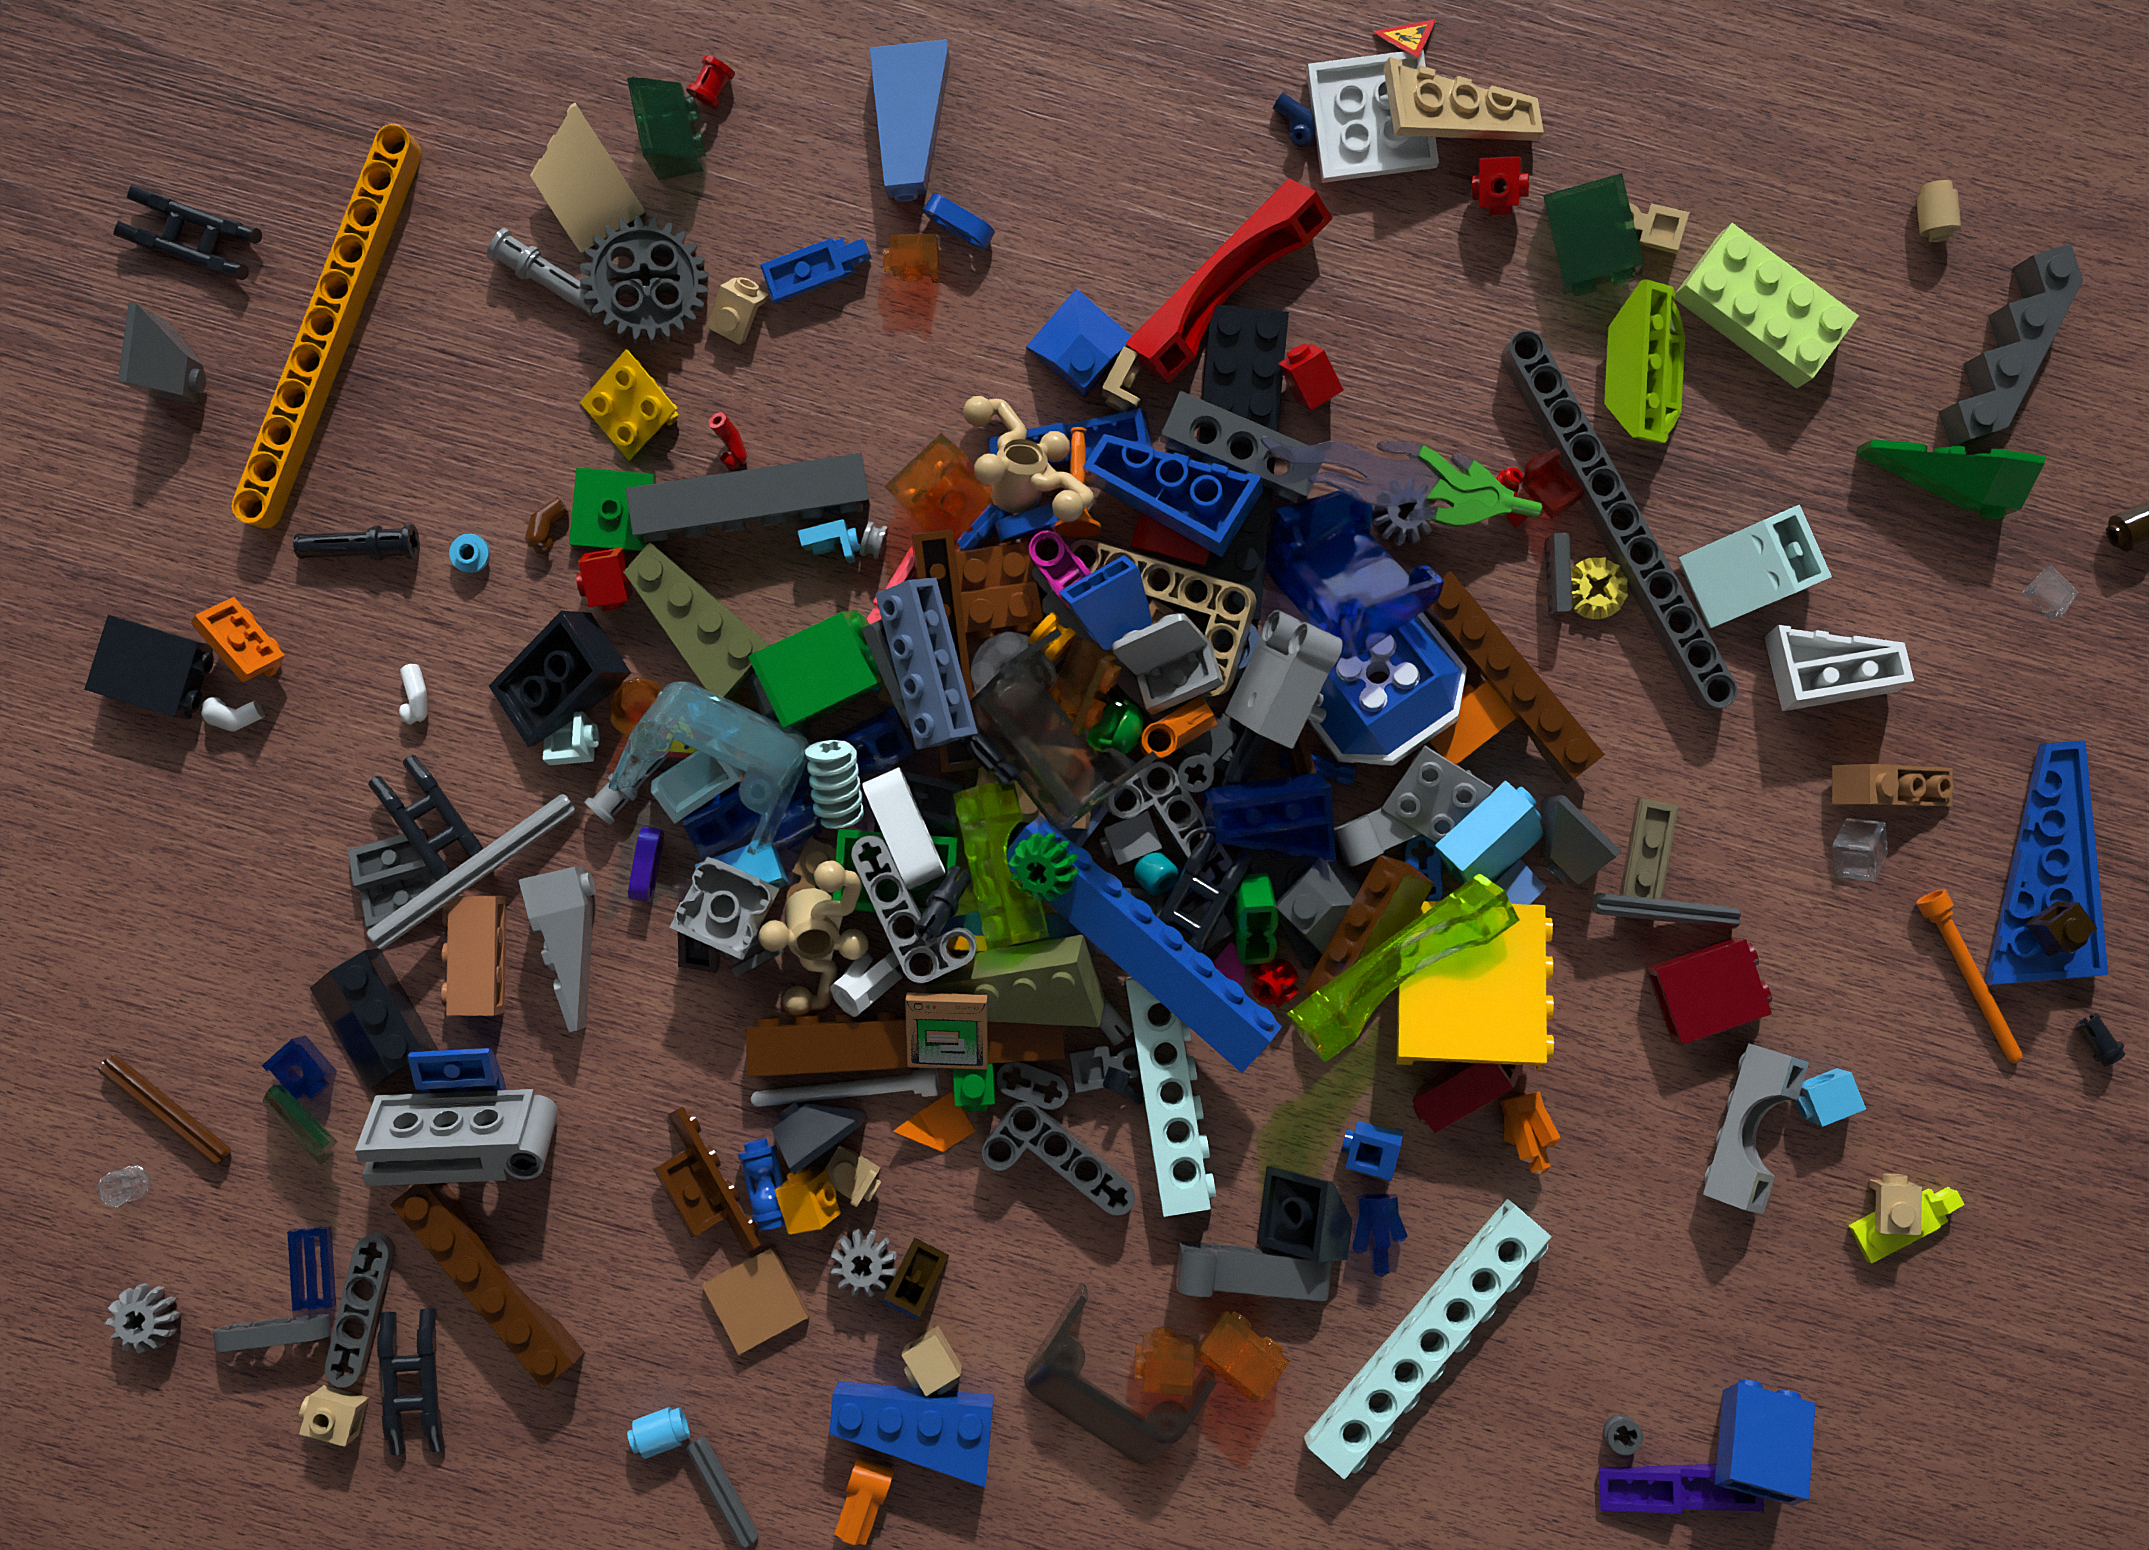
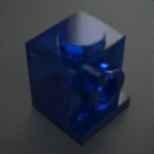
M306 1035L291 1039L262 1065L266 1071H271L295 1100L307 1096L311 1100L318 1096L330 1085L326 1079L337 1071ZM295 1065L302 1069V1077L293 1069Z

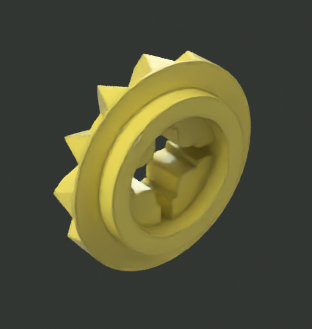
M1606 557L1587 558L1576 564L1571 569L1572 609L1585 618L1596 620L1607 618L1619 611L1628 597V579L1620 570V565L1614 564L1607 560ZM1607 577L1608 579L1603 587L1606 596L1598 594L1587 600L1586 597L1592 589L1589 579L1596 582Z

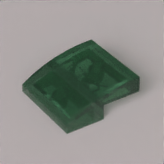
M274 1084L270 1087L263 1098V1107L319 1164H323L334 1154L331 1148L338 1141L283 1085Z

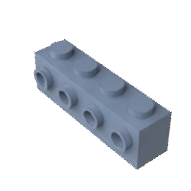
M937 578L907 580L876 593L880 615L916 750L945 745L977 734Z

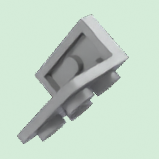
M1183 613L1164 616L1158 623L1140 631H1131L1125 634L1122 639L1112 644L1114 654L1137 676L1146 710L1151 715L1224 684L1211 642Z

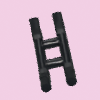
M131 184L127 199L168 215L166 224L160 237L118 220L113 235L148 250L202 267L219 275L245 280L248 277L249 269L246 265L213 254L221 234L243 242L247 241L257 244L262 239L260 229L213 215ZM185 221L205 228L197 249L177 243Z
M410 755L404 759L403 765L423 793L426 794L424 797L405 808L399 797L381 776L372 778L368 786L399 826L434 879L439 881L449 874L450 870L437 852L456 840L459 841L469 858L484 848L442 791L433 775L416 755ZM435 808L448 825V828L428 840L415 820Z
M1205 831L1198 845L1195 846L1158 916L1167 926L1172 927L1174 925L1192 935L1193 937L1188 944L1199 953H1203L1206 948V944L1228 903L1254 860L1251 854L1240 850L1233 864L1223 877L1219 888L1202 879L1198 875L1201 873L1211 852L1219 841V837L1210 831ZM1190 890L1211 901L1201 922L1180 911Z
M420 1309L419 1329H417L418 1355L396 1356L397 1312H381L380 1329L377 1337V1354L380 1362L383 1407L382 1428L388 1443L389 1452L391 1455L396 1456L406 1450L401 1412L420 1410L423 1411L421 1413L424 1436L427 1438L430 1452H439L444 1449L445 1442L438 1402L435 1357L436 1309ZM420 1370L421 1394L398 1396L397 1372Z

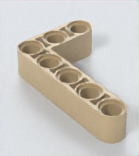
M1081 539L1075 541L1069 547L1074 555L1079 558L1086 547L1090 546L1093 548L1096 554V561L1088 568L1091 573L1125 555L1138 566L1146 595L1210 614L1204 636L1213 646L1224 684L1201 695L1213 697L1224 694L1230 689L1256 609L1257 600L1250 588L1100 541ZM1159 569L1166 570L1170 576V584L1163 591L1158 590L1153 582V577ZM1197 580L1203 581L1208 589L1206 598L1199 603L1194 601L1190 595V588ZM1236 591L1245 598V607L1239 614L1232 613L1227 606L1229 595ZM1223 629L1229 631L1234 639L1233 646L1228 652L1221 651L1215 642L1217 634Z

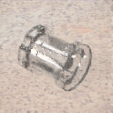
M130 1165L103 1176L98 1183L97 1192L104 1204L110 1207H119L128 1201H135L147 1194L150 1188V1178L144 1168Z

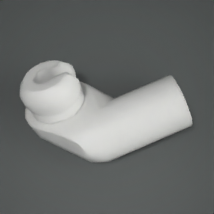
M408 664L400 669V674L409 703L401 705L399 713L402 720L406 724L411 725L416 721L421 723L427 717L428 704L426 685L420 666Z

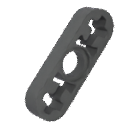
M327 1313L237 1323L213 1330L214 1349L216 1352L308 1342L331 1335L329 1314Z

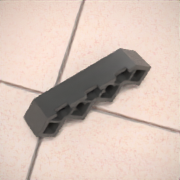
M2071 243L2035 254L2013 267L2023 299L2009 303L1988 315L1999 348L1984 352L1963 363L1974 397L1959 401L1939 411L1950 447L1988 437L2009 427L2083 282Z

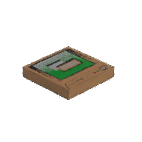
M907 992L905 1006L908 1067L987 1070L988 995Z

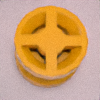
M1053 612L1039 624L1027 642L1033 647H1040L1045 652V658L1052 663L1067 649L1077 633L1072 628H1065L1061 625L1060 618Z

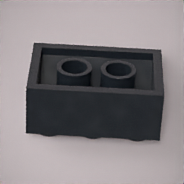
M378 948L364 950L330 970L310 987L367 1089L373 1088L410 1066L408 1061L410 1052L436 1051L438 1049L382 950Z

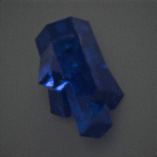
M1386 1193L1356 1196L1357 1215L1351 1247L1357 1254L1367 1252L1369 1244L1372 1256V1271L1377 1276L1383 1277L1389 1274L1388 1248L1391 1246L1390 1235L1394 1242L1400 1243L1408 1236L1399 1215L1398 1197L1396 1194Z

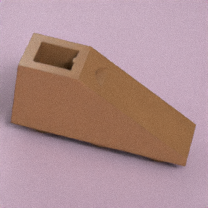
M1881 764L1832 765V804L1952 807V793L1954 789L1953 768Z

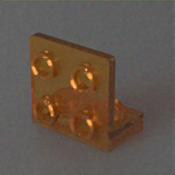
M1079 636L1074 637L1045 710L1074 722L1070 732L1074 736H1080L1087 729L1091 731L1095 724H1099L1107 705V703L1101 701L1104 693L1107 694L1109 688H1114L1121 673L1122 667L1116 665L1119 658L1111 650L1103 651L1093 642Z

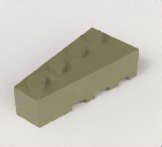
M649 542L625 569L624 573L716 705L725 708L748 682L747 680L751 677L750 675L755 673L748 656L770 646V644L659 548Z
M1084 935L976 952L972 960L967 964L926 982L924 986L926 993L988 995L989 1022L1099 1027L1106 999ZM967 954L956 955L955 957L960 958L966 956Z

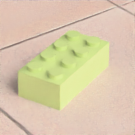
M1733 223L1716 237L1675 293V300L1796 389L1814 378L1859 317L1847 306Z

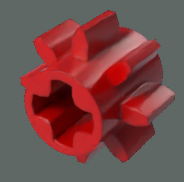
M1273 959L1271 963L1258 964L1250 972L1256 978L1251 985L1252 992L1264 1004H1275L1277 1008H1280L1286 1001H1291L1300 991L1293 985L1299 978L1297 971L1287 960L1277 959L1275 961Z

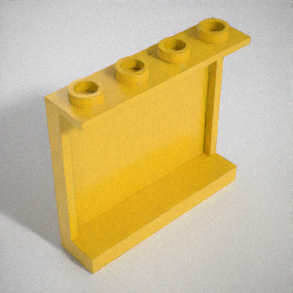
M1423 902L1398 946L1396 1064L1413 1065L1414 1060L1536 1065V1070H1543L1547 1064V1059H1553L1554 1037L1553 1035H1547V1020L1553 1019L1554 1002L1553 996L1546 995V980H1552L1553 958L1552 956H1546V942L1552 941L1553 922L1552 918H1546L1545 905Z

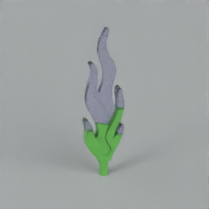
M1266 435L1261 438V443L1278 458L1290 463L1337 464L1358 472L1367 481H1358L1346 475L1325 471L1312 474L1308 478V482L1328 484L1366 504L1385 507L1422 500H1439L1451 507L1428 506L1415 509L1408 514L1411 519H1424L1446 526L1462 527L1475 524L1492 516L1507 515L1511 512L1538 518L1542 510L1541 503L1514 497V491L1503 486L1484 466L1459 453L1452 455L1450 461L1462 473L1437 452L1413 442L1382 440L1377 443L1376 448L1380 451L1406 455L1411 459L1396 461L1374 456L1344 441H1327L1316 445L1295 448L1283 445Z

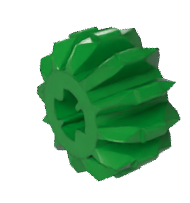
M1038 832L1028 837V840H1022L1017 844L1016 854L1011 857L1008 864L1016 869L1012 873L1010 880H1019L1023 884L1020 893H1026L1030 890L1034 902L1040 901L1044 897L1051 902L1058 899L1062 894H1067L1073 888V880L1078 877L1080 870L1072 864L1077 861L1079 854L1067 852L1066 849L1068 848L1069 841H1062L1058 844L1055 832L1048 833L1045 837Z

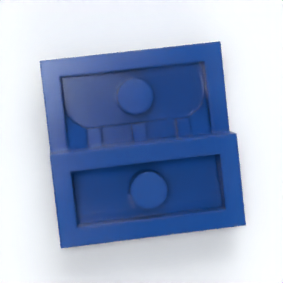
M490 1048L410 1052L408 1055L415 1090L422 1089V1093L507 1090L499 1063Z

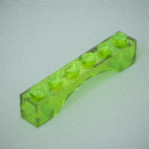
M1479 873L1286 1014L1303 1042L1326 1062L1358 1039L1365 1023L1376 1007L1407 978L1448 955L1471 947L1488 944L1520 919L1505 891Z

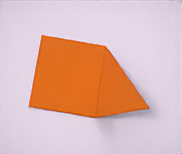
M949 1092L915 1114L892 1132L944 1152L976 1132L961 1106H955L954 1095L952 1092Z

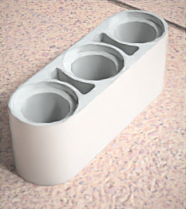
M900 767L862 783L867 799L907 889L910 890L945 875L943 864Z

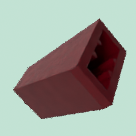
M1454 1062L1419 1087L1412 1100L1414 1111L1423 1124H1428L1433 1132L1437 1133L1512 1090L1523 1065Z

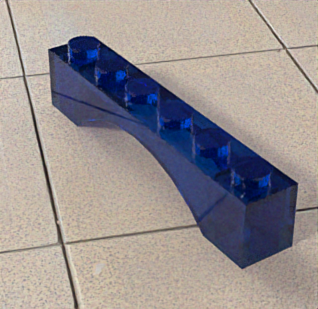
M891 707L825 740L846 741L854 747L857 753L858 776L880 771L916 753L912 740L895 707ZM805 750L724 790L683 818V827L702 859L738 842L768 818L811 795V791L814 788L809 783V777L812 774L807 769V764L810 760L806 758Z

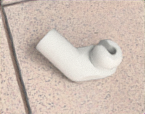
M217 697L208 698L202 704L203 710L201 715L208 724L231 732L237 731L265 717L261 705L256 700L237 709L225 706V703Z

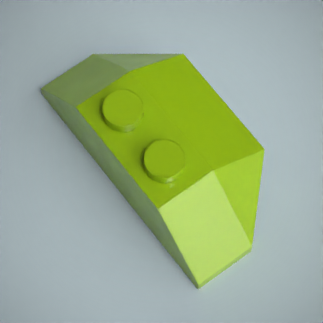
M1646 279L1639 282L1608 326L1604 404L1632 438L1661 444L1666 443L1669 437L1668 433L1674 428L1682 411L1685 332L1680 312L1674 302L1676 298L1674 287Z

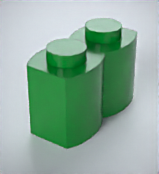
M1267 873L1245 874L1236 892L1233 894L1235 908L1232 912L1231 920L1235 930L1234 937L1238 957L1243 965L1271 963L1277 952L1274 931L1279 920L1271 880Z

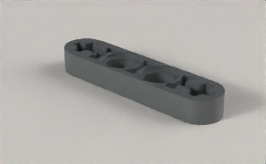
M374 1232L361 1238L353 1249L325 1364L326 1378L336 1387L352 1385L364 1375L367 1368L394 1257L393 1241L388 1235L381 1232ZM374 1242L377 1243L376 1249L382 1252V1256L374 1259L371 1271H360V1268L364 1269L370 1265L371 1253L366 1251V1248L374 1244ZM367 1280L373 1285L374 1295L371 1300H362L356 1295L355 1285L357 1281ZM351 1318L360 1320L365 1327V1333L360 1339L351 1338L346 1332V1323ZM349 1348H359L360 1350L356 1349L350 1354L348 1366L354 1368V1371L344 1376L343 1368L339 1367L338 1364L346 1359Z

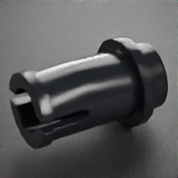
M2098 1013L2089 1015L2091 1019L2089 1021L2085 1017L2075 1024L2076 1029L2080 1031L2095 1052L2093 1056L2095 1061H2101L2104 1066H2109L2118 1062L2126 1055L2123 1051V1042L2115 1040Z

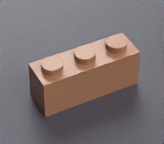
M459 895L446 904L442 912L443 925L448 927L447 943H444L442 948L443 966H447V982L443 983L441 989L442 1005L446 1006V1015L495 1016L505 1013L506 896Z

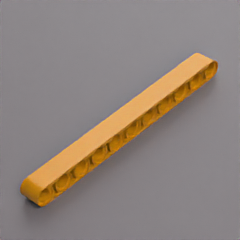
M385 125L379 129L374 138L233 497L231 507L235 517L241 522L256 528H272L281 518L421 161V147L400 125ZM404 141L405 146L403 150L392 154L393 147L397 143ZM391 177L388 187L378 190L380 181ZM376 213L377 216L374 223L365 227L364 221L366 217ZM357 249H362L360 259L350 263L351 254ZM348 284L346 295L336 299V292L339 287ZM333 320L334 326L332 331L322 336L324 324ZM319 356L318 367L308 372L310 360ZM305 392L304 403L300 407L294 408L295 397ZM290 428V439L281 445L279 440L281 433L285 429ZM275 464L277 468L276 475L273 479L267 481L265 477L268 467ZM261 500L262 511L253 518L251 513L252 506Z

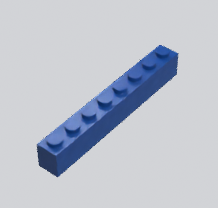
M1040 815L1027 825L999 861L1012 872H1015L1016 869L1008 863L1011 857L1016 854V846L1022 840H1028V837L1034 833L1040 832L1045 837L1048 833L1055 832L1058 844L1062 841H1069L1068 848L1066 849L1067 852L1079 854L1077 861L1072 864L1080 870L1078 877L1073 880V888L1067 894H1062L1058 899L1051 902L1045 897L1043 899L1238 1071L1243 1073L1281 1029L1282 1026L1275 1020L1274 1015L1268 1009L1257 1005L1249 998L1237 982L1226 978L1218 971L1206 955L1197 952L1186 943L1178 930L1167 926L1155 916L1147 903L1136 899L1123 888L1122 883L1116 876L1106 873L1099 867L1086 850L1075 846L1068 840L1055 823L1044 819Z

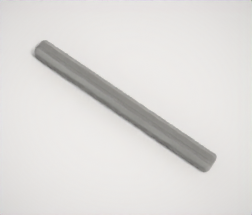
M564 794L559 795L369 929L367 932L369 939L379 950L384 949L573 815L576 811L574 805Z

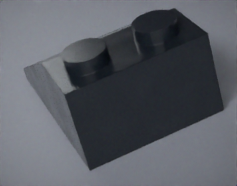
M560 611L489 685V688L527 747H534L573 721L574 712L583 711L585 713L606 699L631 674V671L592 613Z

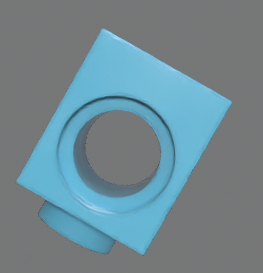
M1839 1068L1803 1081L1799 1098L1795 1100L1796 1107L1802 1118L1808 1119V1122L1821 1127L1866 1110L1852 1072Z

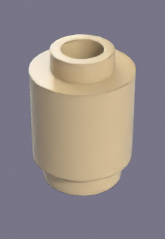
M1939 180L1920 186V195L1916 197L1920 236L1928 237L1929 242H1940L1953 238V232L1961 229L1958 190L1953 189V182L1951 180Z

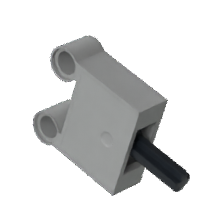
M1275 610L1269 615L1264 623L1261 637L1225 711L1227 715L1245 725L1246 729L1224 773V778L1236 785L1244 786L1267 738L1293 749L1307 719L1318 724L1324 721L1326 710L1320 707L1324 699L1320 691L1330 670L1336 664L1341 654L1343 645L1339 637L1280 610Z

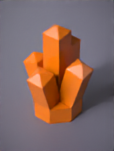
M1540 1091L1500 1100L1504 1115V1141L1516 1145L1520 1160L1528 1162L1532 1173L1543 1175L1551 1167L1545 1147H1555L1561 1137L1544 1107Z

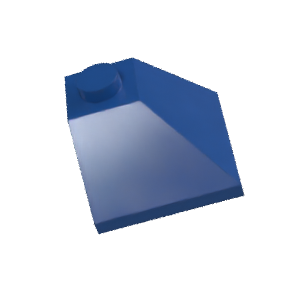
M1076 288L1028 343L1026 349L1085 398L1115 364L1123 347H1127L1125 343L1132 336Z

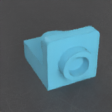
M844 519L798 531L801 546L806 551L812 550L814 555L824 554L836 550L835 544L841 543L846 561L849 564L857 562L855 552L860 551L858 535L855 528L848 529Z

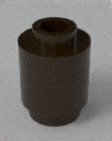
M2149 501L2109 518L2106 535L2114 547H2119L2121 550L2128 552L2149 543Z

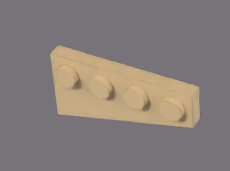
M1389 57L1383 65L1395 136L1537 141L1544 133L1538 98L1493 85L1489 89L1475 86L1472 80L1457 76L1452 80L1435 75V69L1421 65L1418 70L1402 66V60Z

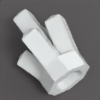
M894 950L864 974L873 960L866 952L859 959H854L843 976L830 986L834 1000L844 1012L856 1017L902 979L901 972L895 969L900 963Z

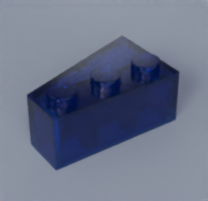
M1319 773L1216 787L1202 791L1205 828L1216 843L1265 850L1266 848L1284 851L1289 855L1301 856L1302 854L1321 857L1325 861L1336 862L1331 786Z

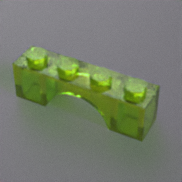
M1015 782L1008 787H1003L999 783L978 785L954 793L956 813L960 822L965 854L969 863L973 891L978 904L987 950L1049 937L1041 900L1034 902L1032 894L1028 892L1020 893L1021 887L1015 880H1010L1012 874L1007 862V841L1012 829L1023 820Z

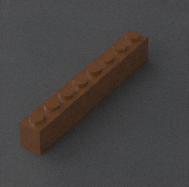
M897 1011L874 1012V1019L858 1020V1015L853 1017L848 1013L834 1014L835 1021L819 1022V1015H803L795 1017V1023L780 1024L779 1017L756 1019V1025L745 1029L748 1077L914 1068L908 1067L906 1017H897ZM988 1021V1063L1065 1059L1063 1025Z

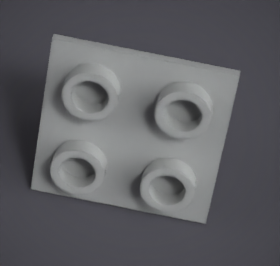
M1424 746L1422 750L1419 749L1411 760V766L1384 803L1382 809L1438 843L1488 797L1493 787Z

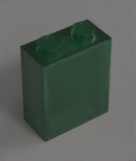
M1622 173L1543 195L1544 209L1564 294L1573 292L1574 296L1587 295L1595 292L1597 285L1611 281L1613 286L1624 285L1637 279L1636 275L1643 272L1644 264Z

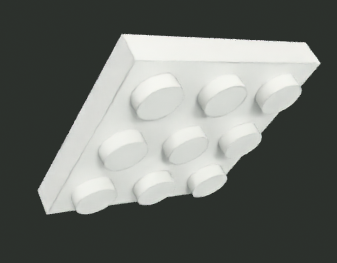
M1423 50L1419 57L1402 51L1310 63L1307 65L1306 72L1322 183L1437 168L1439 159L1436 137L1395 136L1383 68L1389 57L1402 60V66L1418 70L1420 65L1426 67Z

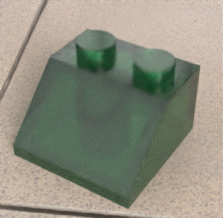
M641 77L627 78L642 153L657 179L664 180L704 171L701 157L707 156V150L702 133L696 134L693 120L699 119V112L694 95L688 96L679 82Z

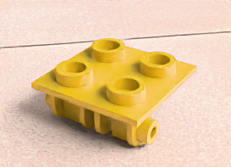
M628 350L621 354L580 401L581 405L628 461L634 458L665 423L670 426L680 417L676 412L678 410L676 404L671 402L663 392V389L656 384L655 379L650 377L641 366L639 360H636Z

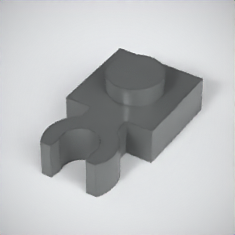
M1105 1045L1068 1052L1074 1091L1077 1093L1105 1088L1103 1087V1081L1109 1066L1130 1073V1078L1140 1075V1069H1125L1123 1066L1124 1058L1128 1055L1137 1054V1050L1134 1047H1122L1115 1055L1110 1056L1108 1046Z

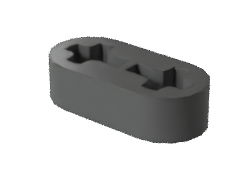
M1022 1061L1004 1062L997 1072L996 1081L999 1089L1004 1094L1051 1110L1062 1106L1068 1098L1069 1088L1067 1081L1063 1076L1053 1071ZM1017 1067L1021 1069L1020 1076L1031 1081L1030 1086L1017 1083L1015 1088H1010L1007 1086L1008 1079L1003 1077V1073L1012 1072L1013 1068ZM1051 1080L1058 1082L1057 1089L1062 1091V1095L1060 1097L1054 1096L1051 1101H1047L1044 1099L1045 1092L1034 1088L1035 1082L1048 1086Z

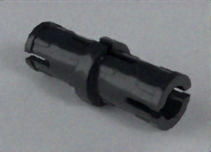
M950 867L938 890L931 892L927 900L928 907L914 926V933L918 938L922 939L926 930L930 927V933L925 942H936L948 918L955 916L959 908L958 901L972 881L971 875L965 869L958 881H956V875L961 867Z

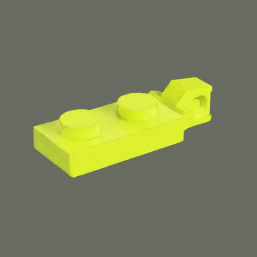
M1946 1187L1935 1194L1932 1189H1926L1922 1191L1921 1235L1879 1233L1875 1231V1212L1857 1220L1848 1227L1866 1261L1872 1264L1941 1228V1225L1948 1222L1945 1215L1952 1213L1965 1204L1958 1191L1950 1189V1187Z

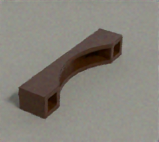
M1451 571L1420 595L1415 605L1424 613L1440 635L1450 642L1493 687L1521 723L1541 756L1565 784L1573 781L1605 755Z
M445 1183L414 1184L390 1204L542 1389L573 1365L584 1353V1350L565 1327L531 1300L500 1267L475 1232L461 1202Z

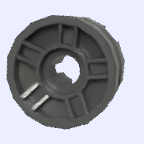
M758 930L743 960L723 951L721 952L725 959H730L733 964L731 971L734 977L737 978L784 953V950L772 952L764 949L758 940Z

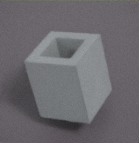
M1148 811L1104 828L1106 836L1099 839L1107 860L1115 858L1117 865L1162 848Z

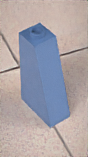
M947 39L870 47L883 178L888 198L895 197L897 201H912L917 199L918 195L926 194L950 65Z

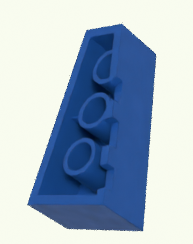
M1103 434L1083 466L1089 484L1221 558L1263 493L1262 476L1247 473V475L1229 470V467L1215 463L1209 465L1190 460L1189 456L1178 453L1172 455L1156 451L1151 446Z
M838 1381L832 1396L829 1434L986 1488L994 1395L947 1391L938 1395L934 1391L925 1396L921 1388L915 1389L912 1387Z

